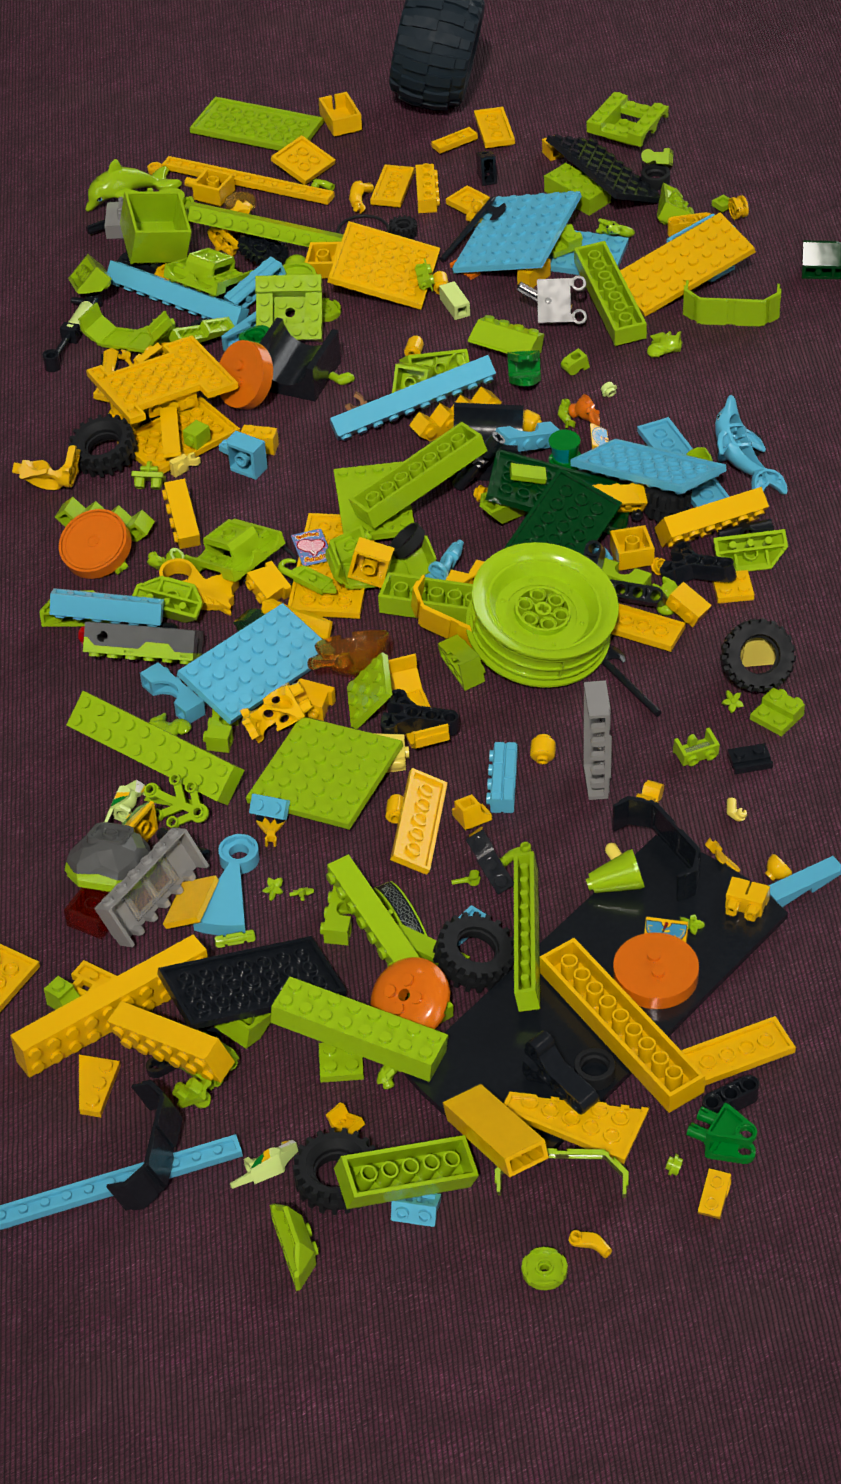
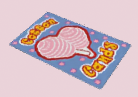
M321 529L291 535L303 566L327 561L325 552L328 549V544Z

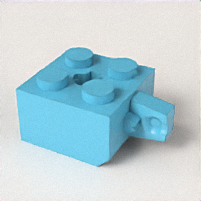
M235 431L227 440L224 439L219 444V451L227 454L229 457L231 471L256 480L267 469L265 441Z

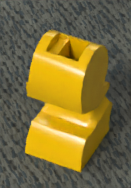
M647 780L643 786L642 794L638 793L636 797L644 798L648 801L653 800L658 803L663 795L664 784Z

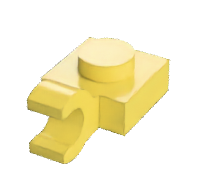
M192 452L187 456L181 454V456L170 460L171 475L177 477L187 472L189 466L199 465L201 463L200 457L195 458V453Z

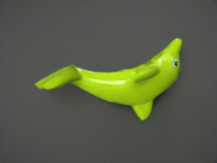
M114 159L109 165L108 171L99 175L91 183L88 189V203L85 210L90 212L112 198H124V192H139L135 191V189L144 187L157 190L178 188L182 182L179 179H166L169 172L166 166L157 169L150 175L135 168L122 167L120 162Z

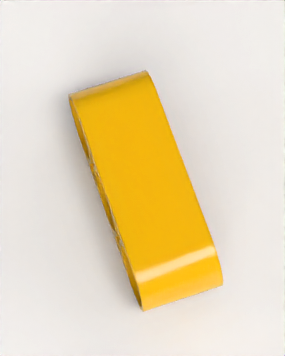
M704 212L670 217L668 219L667 235L671 237L711 215V213Z

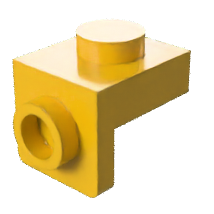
M341 1102L326 1114L331 1128L335 1129V1132H341L342 1128H347L348 1133L353 1134L354 1131L358 1132L365 1125L362 1117L348 1113L344 1103Z

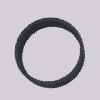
M417 522L403 528L389 546L395 548L393 555L397 559H402L409 555L424 539L426 532Z

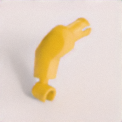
M360 180L352 184L349 200L353 211L357 212L359 210L361 214L365 210L362 195L364 192H373V184L363 183Z

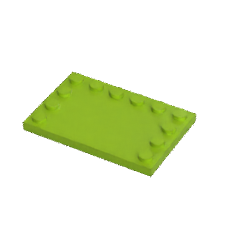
M402 462L333 469L343 533L362 525L365 530L370 531L373 540L394 538L403 528L414 523L410 504L374 529L355 515L349 501L350 497Z

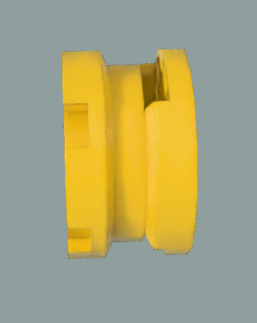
M743 195L737 196V198H729L728 208L732 219L747 217L749 207L746 198Z

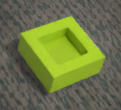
M723 194L713 199L712 206L721 212L728 210L729 197Z

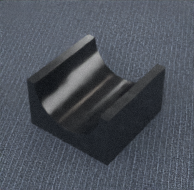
M277 317L259 343L268 350L272 359L273 379L269 390L272 393L316 402L330 380L329 374L335 372L341 363L339 330L336 329L330 331L322 345H307L295 339L286 329L283 319Z
M455 402L454 427L463 422L480 433L484 442L498 427L511 426L517 430L524 431V405ZM502 445L500 448L504 451L522 455V451L518 452V445ZM495 455L480 469L478 475L473 479L474 481L490 480ZM456 472L455 474H453V476H451V477L448 478V479H453V478L457 475L458 472Z

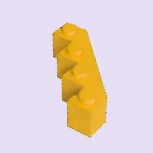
M482 386L471 400L460 395L455 401L456 403L479 404L502 403L497 396ZM439 403L430 417L418 412L409 426L420 437L431 442L454 427V404L449 408Z

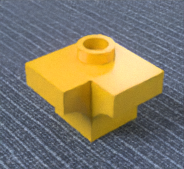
M472 794L454 801L455 808L452 809V815L465 830L492 820L490 811L483 804H480Z

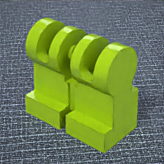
M664 148V152H654L651 149H645L641 154V158L649 165L658 164L673 167L674 151L670 148Z

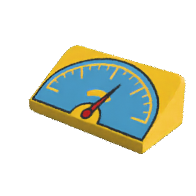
M590 423L591 449L608 442L607 430Z
M646 917L645 933L670 934L686 942L688 922Z

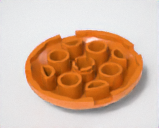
M419 957L404 958L392 963L380 974L372 989L370 1005L435 1029L443 1020L447 1002L450 1001L449 983L443 971L433 962ZM407 993H409V998L405 1000Z

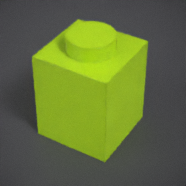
M198 420L191 423L183 430L184 444L196 450L200 449L211 440L209 425Z

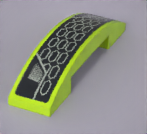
M390 881L373 888L388 910H393L392 916L398 924L401 923L427 936L410 901L394 882Z

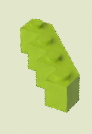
M71 497L62 504L55 518L66 527L79 514L93 509L104 508L96 501L85 508L74 497ZM119 505L111 510L126 524L133 542H138L145 537L155 522L143 510L132 517Z

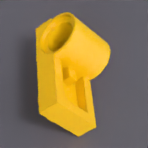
M709 1168L698 1214L717 1219L721 1218L725 1199L730 1190V1173Z

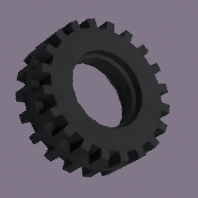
M100 414L97 415L98 418L96 419L90 417L88 418L89 422L86 424L80 423V429L75 428L73 430L75 435L70 436L71 443H68V446L75 445L77 449L81 450L78 469L79 471L82 470L83 474L87 475L89 473L91 477L99 474L101 478L109 473L111 476L114 475L113 472L116 470L121 472L124 465L129 466L131 464L130 459H135L134 452H138L137 440L131 425L125 418L121 420L119 415L112 417L111 414H107L106 417H102ZM116 440L119 442L115 448L107 453L100 455L90 454L93 447L102 441Z
M462 912L460 918L454 915L450 922L446 921L433 949V953H435L433 961L434 963H439L438 967L445 973L448 981L450 979L454 981L453 987L458 988L461 985L465 987V992H470V989L473 988L476 989L477 993H482L483 988H487L489 991L511 971L514 963V936L508 937L510 930L508 927L501 928L500 920L497 919L493 922L490 920L491 915L486 914L484 918L479 916V912H474L473 916H468L467 912ZM462 938H478L492 948L494 958L483 963L473 962L460 953L457 943Z
M329 1128L330 1133L323 1134L320 1130L317 1132L316 1138L307 1137L306 1146L300 1144L298 1147L299 1155H294L293 1171L296 1190L300 1193L302 1201L308 1200V1207L313 1209L315 1206H318L320 1213L324 1214L326 1209L332 1210V1215H337L338 1210H345V1214L351 1213L350 1209L346 1208L340 1187H330L318 1181L316 1173L322 1165L330 1161H337L341 1156L374 1151L376 1148L374 1145L370 1146L367 1137L361 1140L360 1133L357 1131L349 1134L347 1128H342L341 1132H335L334 1128Z

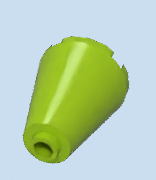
M633 849L625 851L588 873L589 878L586 879L589 891L594 890V893L637 890L645 887Z

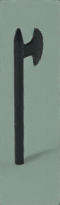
M496 197L490 198L439 258L440 261L445 262L486 212L492 214L490 220H495L505 212L506 204L503 203L499 207H494L492 205Z
M609 645V651L602 664L656 717L660 716L661 710L609 661L612 659H618L623 663L626 661L625 654L619 648Z

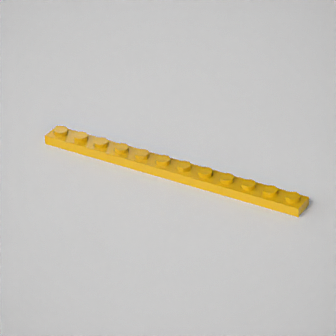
M168 156L162 163V167L166 166L171 172L199 177L206 168L234 174V181L237 186L328 205L335 197L334 191L172 156Z

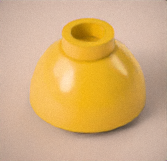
M772 854L767 861V871L765 874L770 880L774 881L775 879L781 880L792 875V871L777 855Z

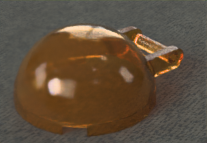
M364 630L352 632L353 637L341 639V635H336L320 640L315 644L318 655L308 659V668L312 670L328 667L340 675L358 676L361 670L367 668L371 661L381 652L387 653L389 633L386 630Z

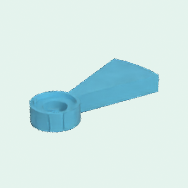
M234 834L226 837L219 845L220 865L224 872L219 878V882L201 921L193 924L194 931L223 936L241 931L245 933L246 931L241 874L248 873L256 868L260 857L258 844L254 838L245 834ZM244 852L247 854L245 857L241 859H235L231 857L234 853Z

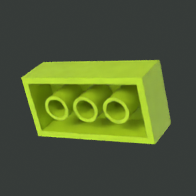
M567 163L544 175V192L549 194L554 192L580 191L582 197L576 209L589 216L611 203V195L584 172Z

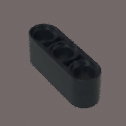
M752 1075L743 1076L704 1095L702 1106L710 1111L719 1113L724 1103H727L739 1111L758 1100L759 1080Z

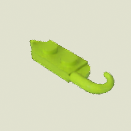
M287 558L278 564L279 571L292 578L294 582L321 595L323 593H337L333 579L305 565L296 567L293 570L284 567L287 563H296L294 559Z

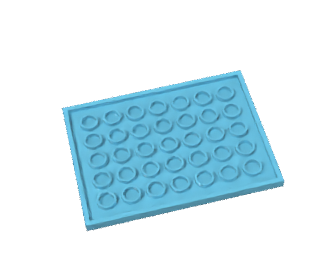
M580 191L539 193L536 195L525 194L522 196L511 195L509 197L497 196L492 206L499 207L505 203V212L495 220H490L491 213L487 212L483 216V220L478 223L452 267L453 272L466 273L542 268L582 197Z

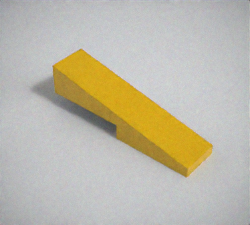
M177 407L159 408L164 458L181 456Z
M275 599L263 600L260 617L282 604V602ZM284 604L318 636L326 640L330 639L332 621L307 610H297Z

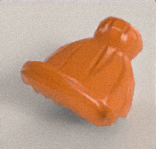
M583 394L577 403L569 405L568 411L572 418L579 416L583 420L600 426V411L595 409L594 403L589 396Z

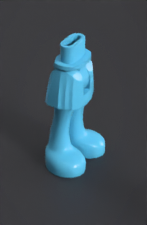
M462 540L453 542L441 557L440 562H431L428 566L430 573L425 574V577L446 580L449 571L454 569L462 554L464 542Z

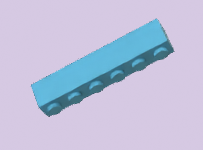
M56 588L50 593V615H55L56 618H65L67 616L73 617L75 620L87 618L94 622L108 620L110 623L115 624L128 622L129 625L147 624V626L151 627L160 626L163 621L164 599Z

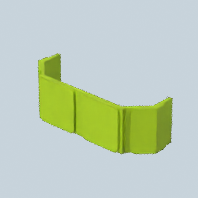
M686 280V285H684L683 315L691 320H695L697 323L705 325L765 326L766 323H771L780 317V284H777V293L764 300L701 298L688 290L689 280Z
M98 303L91 306L78 319L82 333L96 342L97 345L104 348L127 349L128 351L144 353L148 346H154L161 341L172 326L166 311H163L147 327V331L116 327L102 315Z
M424 536L422 547L406 559L391 560L388 572L420 577L430 573L428 566L431 562L436 561L437 558L428 536ZM329 542L325 557L336 581L341 585L344 584L349 589L376 587L348 578L351 562L340 563L333 543Z
M547 1148L548 1156L552 1159H605L622 1177V1198H626L629 1171L614 1156L612 1159L606 1150L566 1149V1151H557V1149ZM497 1167L495 1169V1185L498 1196H501L502 1175L504 1172Z

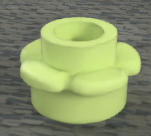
M607 382L601 387L604 397H612L616 394L617 386L612 382Z

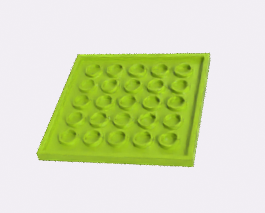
M304 717L297 721L246 796L247 803H251L252 794L290 800L288 814L350 830L403 747L402 740Z

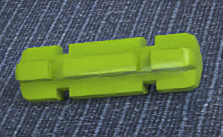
M246 930L245 933H242V931L229 933L224 937L223 935L215 936L217 948L225 947V945L244 944V941H247V943L255 941L254 930Z

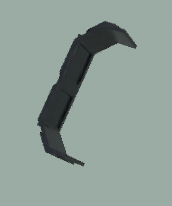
M627 796L614 804L612 830L615 832L627 825L652 828L689 868V870L677 875L676 900L679 902L685 898L688 899L695 896L700 877L701 850L699 846L683 829H679L671 816L653 800L648 801L640 797Z
M152 1080L142 1081L131 1086L149 1110H156L144 1164L124 1182L107 1184L106 1186L125 1210L145 1209L158 1197L161 1191H165L174 1160V1148L177 1146L182 1125V1115L166 1094Z

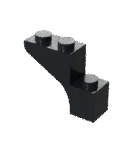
M480 827L465 836L466 842L476 856L478 864L496 893L500 894L512 887L514 881L484 828Z

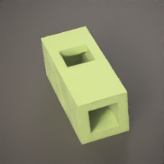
M450 282L440 285V300L452 317L457 320L470 316V302L457 284Z

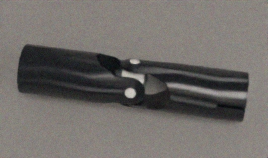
M493 432L484 442L487 452L462 468L452 479V484L456 489L460 491L465 490L478 475L480 469L502 447L505 439L500 433Z

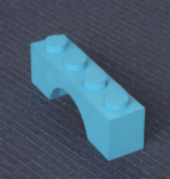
M552 422L537 423L533 432L517 430L511 426L498 427L495 432L500 433L504 437L505 443L503 445H518V452L551 448L549 437L560 429Z
M157 662L140 672L142 687L153 696L167 694L177 698L174 701L176 716L179 719H185L191 724L205 715V701L197 696L189 686L184 685L179 677H175L170 673L167 667H163Z

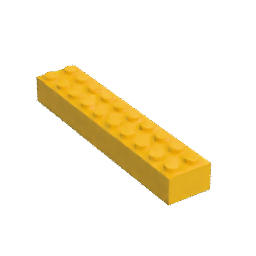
M191 935L11 1034L10 1037L17 1063L30 1078L111 1033L112 1028L107 1020L121 1001L149 1012L162 1003L168 1002L171 997L157 975L158 968L207 958L206 948L194 935Z
M575 938L540 956V974L669 1113L704 1093L705 1075Z

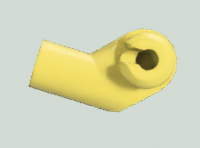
M735 798L727 799V815L737 822L744 821L747 811L743 810L742 812V808L737 809V800Z
M609 843L605 847L610 860L622 854L615 843Z

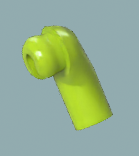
M314 179L311 184L312 187L319 188L320 186L331 191L335 188L333 183L321 179Z
M335 372L329 374V379L339 385L352 383L355 379L354 375L349 372L340 375Z

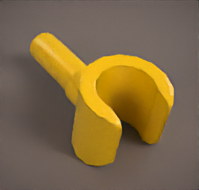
M121 349L122 354H118V358L125 360L131 366L133 364L130 359L131 352Z

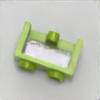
M709 727L706 728L704 739L697 741L696 736L691 734L686 745H682L678 738L674 739L673 753L677 755L682 766H694L704 759L713 760L719 754L720 744Z

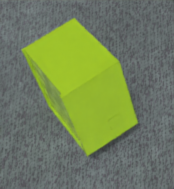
M147 188V192H124L120 227L130 264L170 263L186 258L191 238V229L180 191H153V188Z

